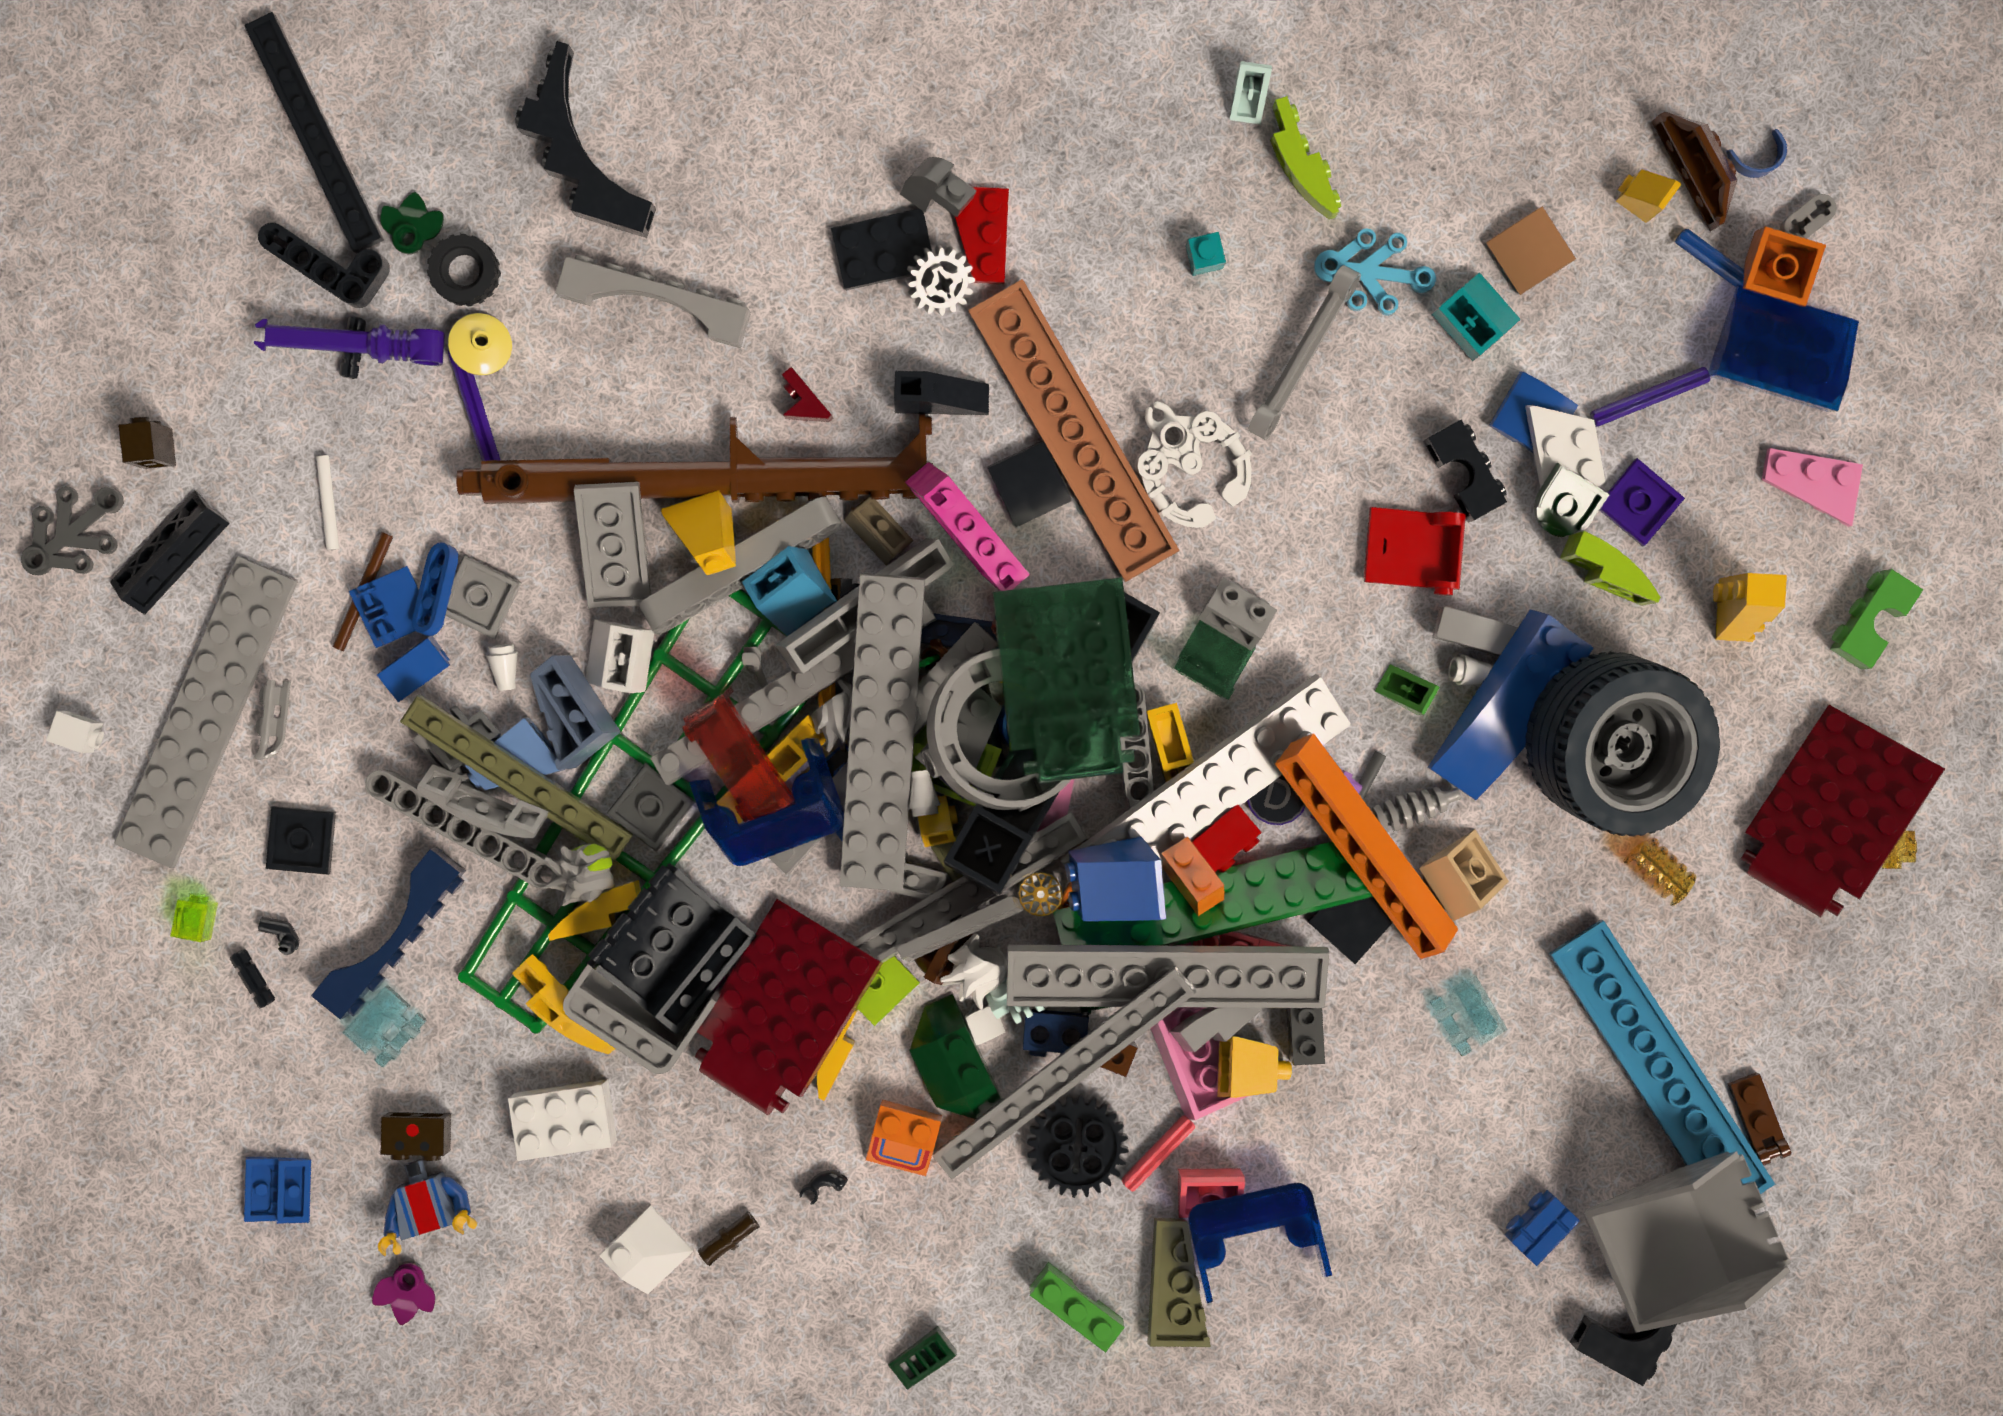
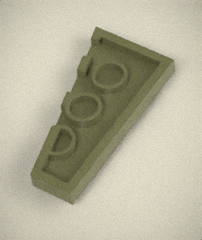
M1154 1218L1147 1344L1150 1347H1211L1205 1324V1312L1199 1292V1280L1196 1276L1195 1258L1189 1226L1186 1219Z

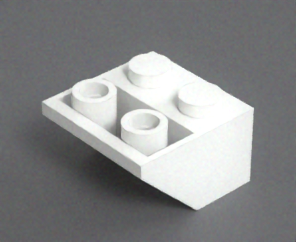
M594 619L586 673L587 681L601 688L626 693L645 692L654 638L653 631L651 629Z

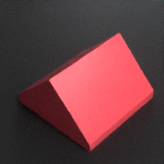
M1178 1169L1179 1218L1241 1217L1245 1188V1176L1241 1169Z

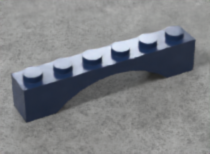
M438 847L431 848L410 873V893L407 907L399 926L391 938L377 952L362 962L331 971L311 996L340 1020L349 1015L354 1017L365 1005L366 1002L363 1000V997L369 990L375 992L386 978L382 974L389 965L394 968L405 956L402 949L409 941L413 944L425 931L422 927L423 923L428 917L434 919L445 906L441 901L448 893L453 895L462 886L465 880L461 877L466 870Z

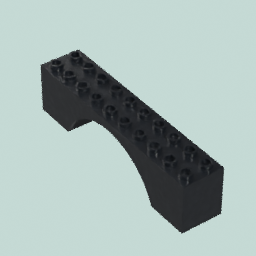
M1105 581L1102 583L1057 665L1069 676L1082 697L1088 718V741L1160 614L1159 611ZM1037 705L995 774L994 779L1015 780L1022 778L1034 771L1045 758L1051 741V725L1048 726L1044 723L1038 712ZM1067 739L1064 755L1057 769L1067 770L1069 763H1066L1071 746H1075V742ZM1059 792L1051 798L1020 812L1018 809L997 810L986 808L977 803L945 857L944 864L1000 896Z

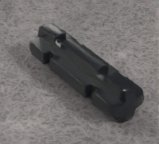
M349 317L347 319L346 329L365 331L366 321L359 317ZM342 352L341 358L344 359V363L340 364V376L348 379H357L359 373L357 362L361 360V353Z
M245 949L240 950L230 957V961L234 968L240 970L238 975L249 993L254 994L253 1000L257 1007L264 1008L271 1004L275 997L270 989L267 990L265 988L267 984L255 963L251 964L250 960L252 958L248 951Z

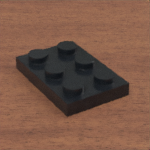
M919 208L831 228L845 291L913 276L907 270L908 266L916 267L918 264L913 257L916 255L921 259L924 258L925 248L932 252L924 212Z

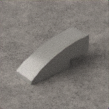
M1444 606L1439 608L1432 638L1500 656L1518 627Z
M1207 1007L1186 1018L1169 1032L1184 1051L1196 1052L1212 1037L1215 1041L1226 1042L1264 1008Z

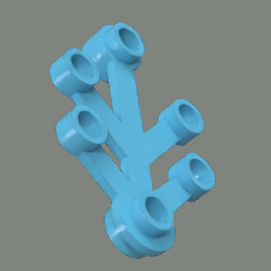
M1369 228L1362 229L1357 234L1356 239L1339 252L1326 250L1318 255L1314 263V270L1321 280L1332 282L1342 265L1361 274L1360 281L1377 302L1380 313L1386 316L1392 315L1398 309L1399 304L1397 298L1388 295L1377 280L1410 284L1411 288L1418 293L1428 292L1436 282L1434 271L1426 266L1418 267L1414 271L1378 266L1391 255L1401 253L1406 248L1407 238L1402 233L1392 234L1384 246L1361 263L1347 261L1361 249H1369L1376 241V234ZM1368 234L1371 237V243L1364 244L1361 241V235ZM1392 239H1400L1402 247H1393ZM1328 260L1333 261L1336 264V269L1333 271L1326 269L1325 262ZM1419 274H1426L1429 277V282L1422 284L1418 279ZM1355 290L1347 301L1348 307L1353 311L1362 310L1367 304V296L1364 292ZM1353 296H1360L1362 298L1361 306H1355L1352 303ZM1383 301H1391L1393 303V310L1388 311L1384 309Z

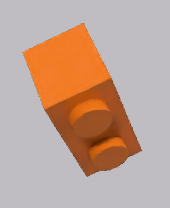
M1188 837L1161 853L1162 869L1198 916L1224 900V884Z

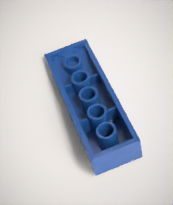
M1530 609L1427 768L1474 800H1477L1524 749L1530 713L1533 710L1535 701L1547 683L1560 673L1564 667L1569 666L1570 663L1577 662L1582 657H1588L1594 647L1549 614Z

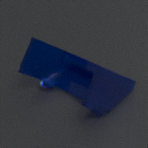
M818 738L801 740L811 771L798 776L793 782L792 793L796 804L739 825L734 812L730 808L718 806L709 779L689 782L706 831L730 863L736 866L749 865L834 834L842 829L844 826V810Z
M1291 1183L1205 1202L1194 1206L1189 1212L1188 1224L1205 1303L1213 1302L1206 1269L1217 1267L1224 1261L1226 1249L1223 1239L1284 1226L1289 1242L1296 1247L1304 1248L1315 1245L1322 1277L1332 1276L1314 1197L1310 1188L1305 1184Z

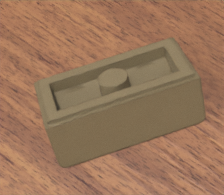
M871 495L850 511L844 519L886 566L914 541L877 500L871 499Z

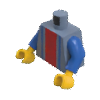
M422 1159L405 1164L404 1167L409 1182L399 1185L390 1197L384 1222V1237L378 1243V1250L385 1257L387 1247L393 1244V1253L398 1255L402 1250L401 1245L396 1240L399 1236L402 1241L450 1225L453 1226L454 1230L463 1235V1225L466 1221L470 1228L475 1229L477 1222L469 1216L471 1209L466 1189L453 1178L446 1177L443 1171L428 1176Z

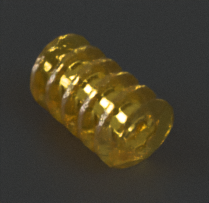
M1649 838L1631 850L1624 859V864L1627 865L1635 861L1636 864L1633 872L1637 873L1644 869L1645 873L1642 880L1646 882L1654 878L1655 880L1651 888L1656 890L1663 886L1664 889L1660 897L1664 899L1672 894L1674 897L1670 905L1674 906L1681 902L1691 891L1697 878L1696 874L1691 871L1687 872L1685 864H1677V857L1673 854L1668 855V848L1665 846L1658 847L1659 840L1657 838Z

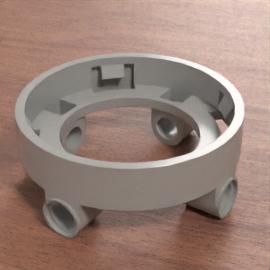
M1012 648L988 651L953 665L954 670L938 687L928 711L927 741L929 749L922 752V759L931 777L942 776L947 784L965 799L975 804L983 805V807L997 810L1018 809L1020 812L1051 798L1061 791L1078 771L1088 742V718L1085 705L1077 687L1069 676L1055 663L1039 654ZM1013 659H1022L1023 665L1037 671L1041 668L1040 677L1026 670L1011 667ZM1011 682L1025 687L1038 698L1036 705L1044 723L1048 726L1051 725V741L1045 758L1034 771L1022 778L999 780L982 774L969 763L959 745L957 722L960 710L966 699L975 690L988 683ZM1068 739L1075 742V746H1071L1066 763H1069L1067 770L1062 771L1057 769L1064 755Z

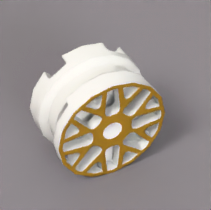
M1038 870L1020 882L1018 890L1020 903L1030 914L1046 916L1056 911L1061 904L1063 897L1061 884L1057 877L1050 872Z

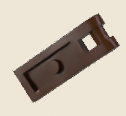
M1756 1072L1727 1083L1752 1149L1763 1166L1770 1164L1771 1159L1780 1156L1783 1159L1791 1156V1149L1784 1138L1761 1075ZM1772 1137L1774 1145L1765 1148L1762 1140Z

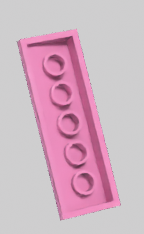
M1190 942L1178 946H1192ZM1178 1007L1151 1027L1183 1113L1188 1119L1197 1120L1245 1098L1217 1097L1219 1041H1215L1212 1037L1196 1052H1188L1182 1049L1169 1032L1186 1018L1207 1007Z

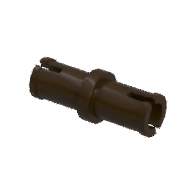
M747 1211L728 1228L722 1227L719 1230V1235L697 1251L702 1260L711 1266L713 1262L730 1249L734 1251L738 1248V1243L760 1228L752 1214Z

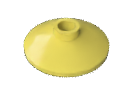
M474 313L462 317L454 324L448 337V349L453 361L462 370L474 375H490L499 371L508 362L512 351V340L507 328L498 319L487 314ZM477 337H484L487 340V345L479 346L475 339Z

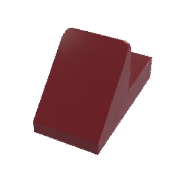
M792 367L782 374L787 381L782 385L794 400L798 397L801 398L800 401L783 414L785 419L830 422L834 419L832 414Z

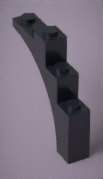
M556 41L554 50L550 49L547 55L546 68L548 70L545 80L541 79L537 87L536 95L539 99L536 101L526 97L524 105L519 106L515 117V123L518 124L517 129L525 136L551 143V146H547L544 150L542 165H544V170L549 176L578 184L577 188L572 189L569 197L570 210L576 217L647 238L656 207L652 202L627 192L608 179L593 164L583 149L573 124L569 103V76L574 52L569 44Z

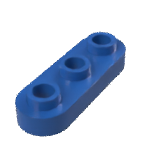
M443 542L435 544L428 552L412 618L414 630L426 636H434L444 625L458 565V551L455 547Z

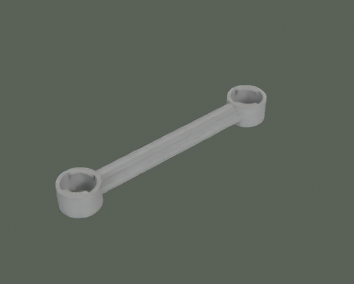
M1345 265L1339 268L1329 286L1328 295L1265 404L1263 403L1254 414L1248 431L1264 440L1271 436L1280 420L1281 411L1344 302H1347L1355 292L1361 279L1359 272Z

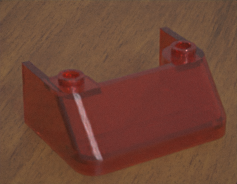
M730 686L689 712L683 718L685 725L682 726V729L692 743L694 741L698 743L738 803L735 809L744 822L749 820L752 824H755L793 803L796 800L799 789L796 785L791 789L788 788L730 700L729 696L734 692Z

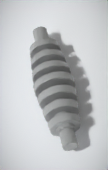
M1439 787L1432 788V796H1430L1427 789L1420 790V800L1415 792L1407 793L1408 804L1401 794L1395 796L1396 808L1389 799L1383 802L1385 812L1382 811L1379 805L1372 807V811L1387 833L1388 823H1390L1393 831L1401 830L1400 819L1404 827L1408 829L1413 827L1412 815L1416 823L1420 824L1424 822V811L1429 819L1436 816V807L1440 813L1447 811L1448 803L1461 799L1459 789L1456 787L1447 791H1441Z

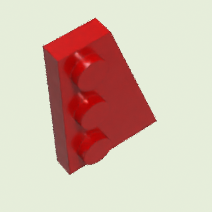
M972 187L977 190L974 198L957 217L955 216L967 262L973 268L970 271L971 275L975 278L973 283L1005 284L1009 189Z

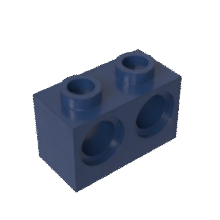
M1031 1009L1033 1016L1027 1018L1025 1015L1023 1050H1029L1028 1055L1046 1057L1047 1052L1060 1053L1061 1055L1075 1044L1066 1043L1062 1039V1034L1066 1029L1074 1028L1080 1033L1077 1041L1088 1034V1014L1052 1010L1038 1012L1036 1009ZM1036 1026H1044L1048 1029L1049 1034L1046 1039L1037 1041L1032 1038L1031 1030Z

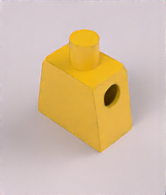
M1234 1036L1226 1042L1219 1041L1217 1097L1237 1098L1274 1093L1277 1090L1278 1079H1290L1292 1065L1289 1061L1278 1060L1277 1047Z

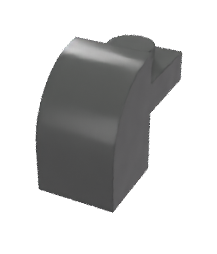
M929 157L905 181L900 195L923 212H926L936 202L957 217L974 198L977 190L952 173L953 163L943 158Z

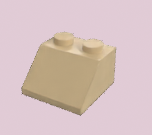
M1476 829L1433 855L1419 868L1452 921L1482 909L1509 882Z

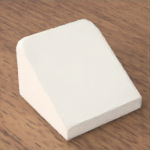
M989 1005L983 1007V1009H977L965 1014L976 1046L1006 1032L1001 1018L996 1019Z

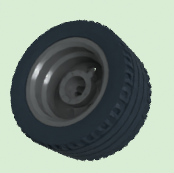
M1612 651L1582 657L1577 662L1570 663L1569 666L1564 667L1560 673L1555 675L1535 701L1533 710L1530 713L1525 737L1528 767L1532 770V777L1536 780V785L1542 789V793L1551 802L1569 814L1602 831H1607L1613 835H1628L1632 837L1661 831L1667 826L1675 824L1690 812L1710 785L1717 768L1720 751L1719 726L1717 717L1714 714V708L1710 705V700L1704 696L1703 690L1699 689L1696 683L1690 681L1687 676L1658 663L1632 654Z

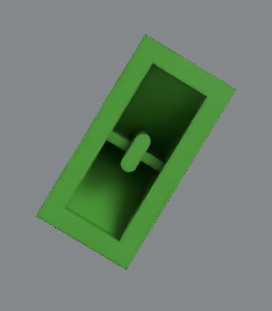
M1390 664L1375 692L1416 715H1425L1440 687Z

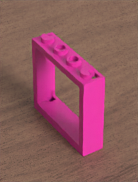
M928 462L905 481L907 486L980 574L1003 595L1006 596L1030 575L946 473Z

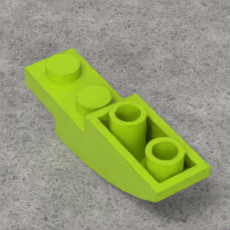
M1288 96L1276 99L1272 109L1280 132L1274 133L1270 140L1275 155L1284 173L1301 196L1327 219H1333L1339 213L1338 208L1341 207V200L1337 190H1332L1328 179L1331 178L1330 166L1326 159L1322 160L1320 152L1307 156V152L1310 151L1306 135L1299 132L1297 123L1300 119L1296 105H1290Z

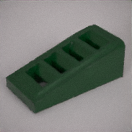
M937 1326L888 1363V1365L908 1390L956 1357L957 1350L940 1327ZM933 1342L942 1351L943 1354L940 1356L930 1346ZM925 1349L933 1359L931 1363H928L920 1352L921 1350ZM915 1355L924 1367L922 1370H919L910 1359L912 1356ZM903 1362L914 1373V1376L911 1378L901 1368L900 1364Z

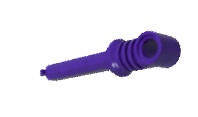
M262 319L255 324L256 328H265V342L254 341V344L262 351H266L267 346L368 354L372 359H377L378 363L382 364L387 360H392L393 357L395 361H400L402 357L403 361H408L410 358L412 363L419 365H443L445 333L438 330L413 329L411 334L409 330H404L402 334L401 330L396 329L394 333L393 329L380 324L379 328H372L369 332L272 325L268 324L267 319Z

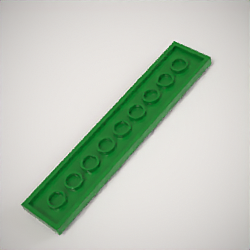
M1328 842L1232 866L1222 873L1217 870L1215 873L1224 884V900L1200 916L1195 913L1173 882L1163 884L1166 919L1082 921L1078 913L1072 911L1070 907L1054 911L1053 916L1061 945L1178 946L1370 898L1373 895L1335 844Z

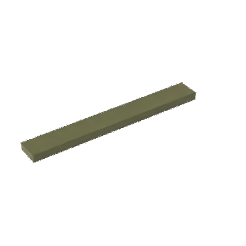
M420 694L416 696L400 720L402 724L519 800L549 811L547 818L587 844H597L609 851L613 861H616L633 836L629 830Z

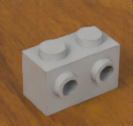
M1223 577L1211 594L1198 619L1252 651L1262 639L1277 609L1270 606L1265 599L1255 597L1244 590L1240 584Z

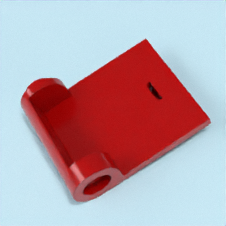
M1370 507L1364 582L1433 588L1435 595L1453 596V590H1460L1466 514L1457 512L1430 513ZM1384 540H1385V550H1384V553H1383V546H1384Z

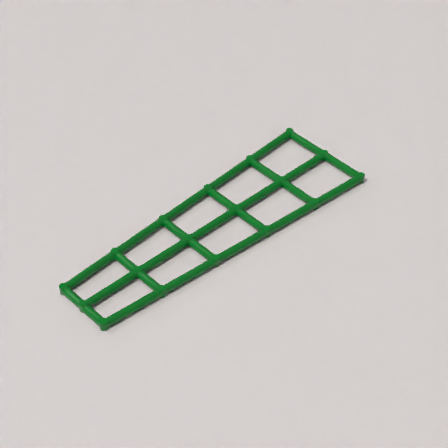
M741 589L730 594L729 597L762 620L716 686L669 654L689 619L666 633L650 660L646 690L663 664L708 696L678 740L701 727L717 704L728 710L739 703L727 695L726 692L745 666L742 662L744 647H758L772 627L785 635L756 608L751 597ZM645 692L630 693L614 719L621 732ZM808 700L780 716L772 726L767 724L758 730L764 736L713 799L684 778H680L673 783L705 809L654 872L625 851L621 852L616 861L646 881L641 890L643 888L648 889L651 886L648 882L662 865L666 867L671 863L675 866L720 811L721 808L716 802L765 755ZM619 733L592 755L570 793L581 799L613 745L642 765L647 763L657 772L658 770L652 762L650 754ZM552 821L536 850L547 855L563 827ZM518 878L464 968L458 974V980L492 1002L496 1008L502 1009L529 1028L532 1033L537 1034L544 1029L547 1023L538 1016L535 1018L510 1000L521 985L514 975L511 976L499 993L474 974L516 905L546 926L520 963L521 965L532 954L537 959L541 957L551 942L549 941L548 934L574 910L578 902L569 903L565 906L561 905L553 916L523 895L529 883ZM630 909L622 911L620 915L616 918V921L623 913L627 915ZM609 927V928L607 929V931L603 934V936L599 939V941H600L602 938H603V939L606 938V936L608 935L607 932L609 931V929H610L611 927ZM580 934L564 937L569 943L587 954L563 984L568 991L573 987L587 966V962L591 959L588 955L599 943L598 941L594 945Z

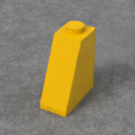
M719 490L661 509V514L706 575L736 566L732 509Z

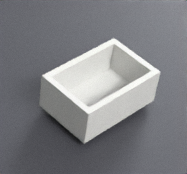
M608 1079L517 1092L508 1098L517 1161L610 1148L617 1141Z

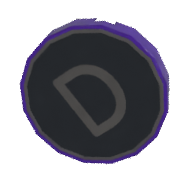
M1283 775L1247 800L1249 809L1256 818L1271 825H1283L1293 822L1303 813L1306 807Z

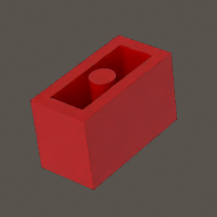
M1237 804L1191 842L1213 871L1219 870L1222 873L1236 862L1233 857L1242 849L1247 853L1260 842L1257 837L1262 832Z

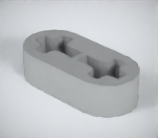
M1819 194L1811 198L1781 223L1780 231L1791 234L1792 224L1795 225L1804 220L1806 225L1799 230L1800 234L1794 235L1807 239L1834 217L1837 210L1834 199L1826 194ZM1816 204H1825L1827 208L1823 211L1824 214H1819L1812 218L1810 214L1816 210Z

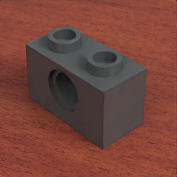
M1286 1008L1290 1062L1294 1066L1325 1064L1322 1008Z

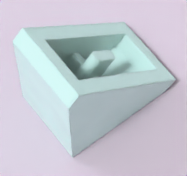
M1240 62L1236 73L1230 120L1261 125L1272 65Z

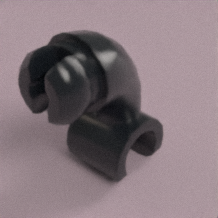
M837 1170L820 1172L811 1179L809 1184L802 1187L799 1196L801 1198L806 1190L813 1191L815 1197L810 1203L812 1205L818 1199L820 1187H833L836 1191H841L848 1179Z

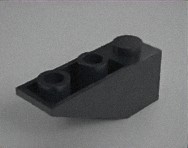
M895 371V413L989 415V384L928 371Z

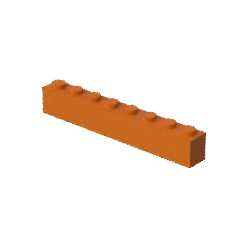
M1313 733L1291 742L1275 763L1282 775L1420 960L1444 953L1458 931L1455 923L1316 735Z

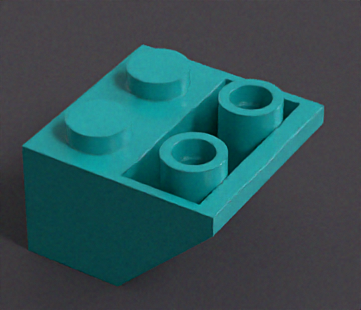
M1480 272L1431 314L1472 361L1482 355L1521 320Z

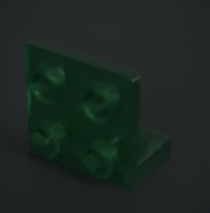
M1199 620L1171 669L1220 698L1229 700L1235 690L1233 687L1256 646L1251 651Z

